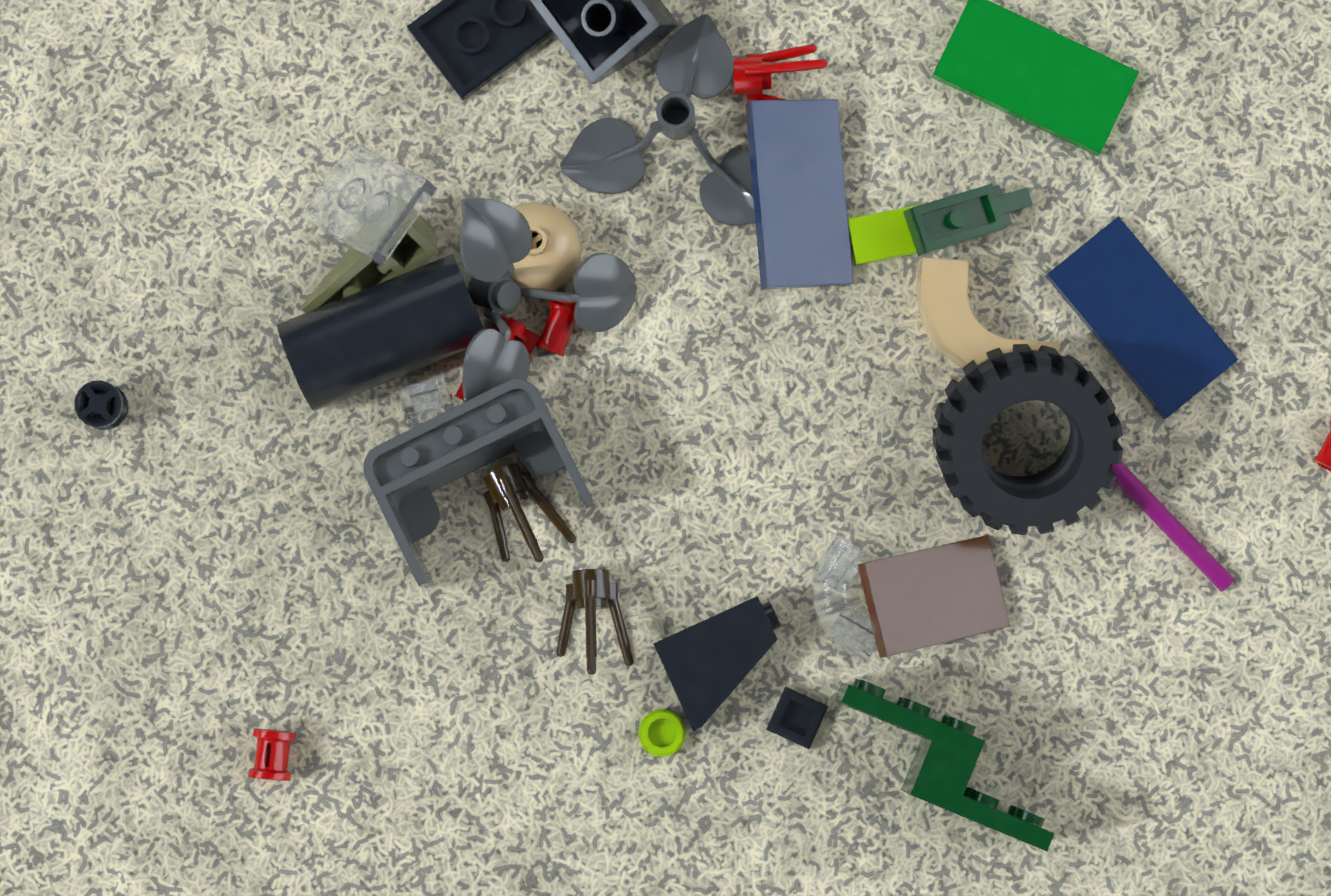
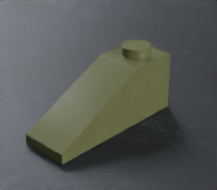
M401 197L364 230L302 304V311L307 313L421 267L439 251L434 227Z

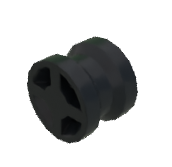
M102 380L91 381L83 385L77 392L74 400L78 418L85 424L100 430H111L118 427L125 420L128 413V400L125 393L118 387ZM113 399V401L110 403V409L108 411L109 401Z

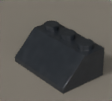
M530 0L592 84H597L646 55L679 26L661 0Z

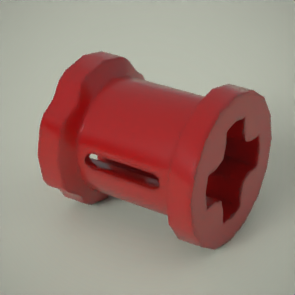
M254 728L253 736L257 738L254 767L249 769L248 777L291 781L292 773L287 771L290 743L296 740V733Z

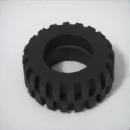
M1013 344V352L1005 354L1002 353L1000 348L988 351L986 354L989 360L980 365H977L972 360L962 368L965 376L959 382L955 379L950 381L944 390L947 395L945 403L941 402L937 405L934 415L937 421V428L933 429V445L936 449V459L947 487L953 497L960 500L962 508L973 518L980 515L986 526L996 530L1001 529L1004 524L1008 525L1011 534L1026 535L1028 527L1036 526L1040 534L1054 532L1053 523L1063 519L1067 526H1070L1080 520L1076 512L1084 506H1087L1092 511L1102 501L1097 492L1101 487L1111 489L1117 477L1112 470L1113 464H1120L1122 461L1123 448L1119 444L1118 439L1123 436L1121 421L1115 414L1116 407L1091 371H1087L1080 361L1069 354L1061 356L1055 348L1041 345L1038 351L1031 350L1028 344ZM1024 401H1045L1058 406L1065 413L1069 421L1070 435L1063 453L1051 466L1041 472L1028 476H1010L994 470L989 465L983 453L982 443L989 425L997 415L1006 408Z

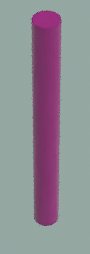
M1122 461L1120 464H1113L1112 470L1117 476L1115 482L1220 592L1227 589L1235 579Z

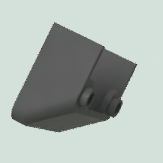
M523 379L509 380L374 447L365 457L363 464L365 478L419 587L427 589L435 585L415 545V542L430 535L436 529L440 520L439 507L431 492L516 451L524 468L534 475L547 476L566 467L586 509L595 505L538 389L532 383Z

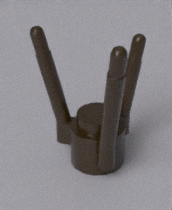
M511 463L498 468L483 478L488 489L487 492L483 493V496L490 509L496 541L503 562L510 560V554L499 505L503 511L511 509L534 560L540 563L544 559L537 539L521 507V504L528 500L526 492L530 494L569 543L576 541L575 535L537 488L530 472L522 474L517 463Z
M606 569L572 571V584H566V603L556 654L559 657H563L566 653L577 601L578 609L585 610L587 673L589 675L596 673V610L606 609V600H608L624 663L626 666H632L634 663L618 601V583H610V570Z

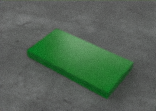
M968 0L931 78L1099 156L1139 71L991 1Z

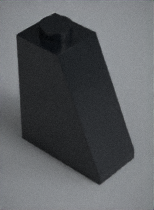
M758 596L653 643L693 731L701 728L778 640L774 630L780 628L781 625L769 601L761 604Z

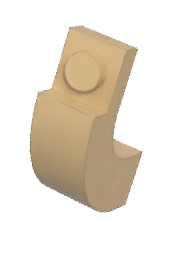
M922 257L917 269V302L920 316L932 341L957 366L963 368L972 360L977 365H980L989 360L986 352L996 348H1000L1003 354L1013 352V344H1028L1031 350L1037 351L1041 345L1055 348L1058 352L1059 343L1003 338L991 333L978 322L972 313L968 301L969 261Z

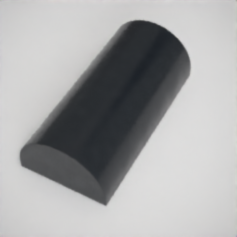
M453 254L277 324L279 336L291 369L308 405L314 412L467 350L472 338L481 329H484Z

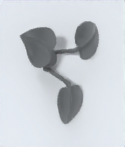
M704 14L680 28L669 39L659 54L656 64V75L659 85L669 94L662 97L658 102L656 108L658 121L650 124V129L643 140L636 144L635 131L628 123L616 118H602L590 123L580 132L570 151L560 163V167L568 178L585 189L603 194L623 193L635 187L644 178L646 165L639 152L648 148L657 133L662 132L667 138L672 140H682L689 137L707 165L713 170V172L703 178L699 189L701 204L706 213L717 222L725 225L740 226L754 224L755 212L749 150L732 149L726 153L719 165L699 136L698 130L695 129L696 116L694 105L690 100L691 94L700 99L714 98L729 86L734 75V60L731 50L717 30L712 18L708 14Z
M465 198L461 200L462 229L460 235V255L464 268L472 276L468 284V291L473 303L486 308L484 316L491 319L500 330L499 333L491 328L481 329L468 345L464 357L462 375L465 402L509 380L523 379L527 381L530 369L527 348L519 341L509 340L511 329L499 315V313H505L515 308L521 296L568 303L576 302L574 310L576 324L592 332L609 330L618 325L627 316L635 301L637 285L635 283L636 277L623 260L608 253H597L587 257L575 272L573 283L576 293L574 294L519 288L509 275L515 272L513 263L523 260L530 252L532 235L528 221L517 209L501 201L488 198Z

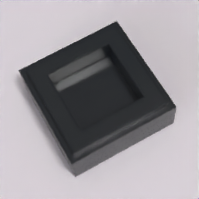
M785 686L766 730L810 749L829 706Z

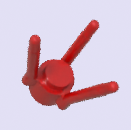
M813 44L763 54H746L745 58H734V94L746 95V103L758 100H787L763 94V90H772V74L823 69L828 66V62L825 59L771 63L814 53L816 46Z

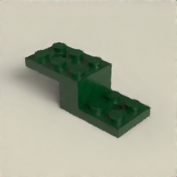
M855 679L853 685L841 684L835 702L922 737L902 785V791L1039 849L1048 851L1054 833L1042 828L1045 821L1044 818L1013 805H1010L1007 813L997 810L1000 800L967 787L985 740L973 736L976 729L975 726L945 715L942 716L941 722L928 717L931 708L905 697H899L896 704L885 700L883 697L886 689L861 679Z

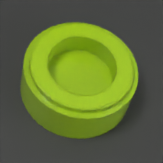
M657 709L651 711L642 719L638 736L642 747L648 753L658 757H666L676 753L682 747L685 741L686 730L682 719L676 713L667 709Z

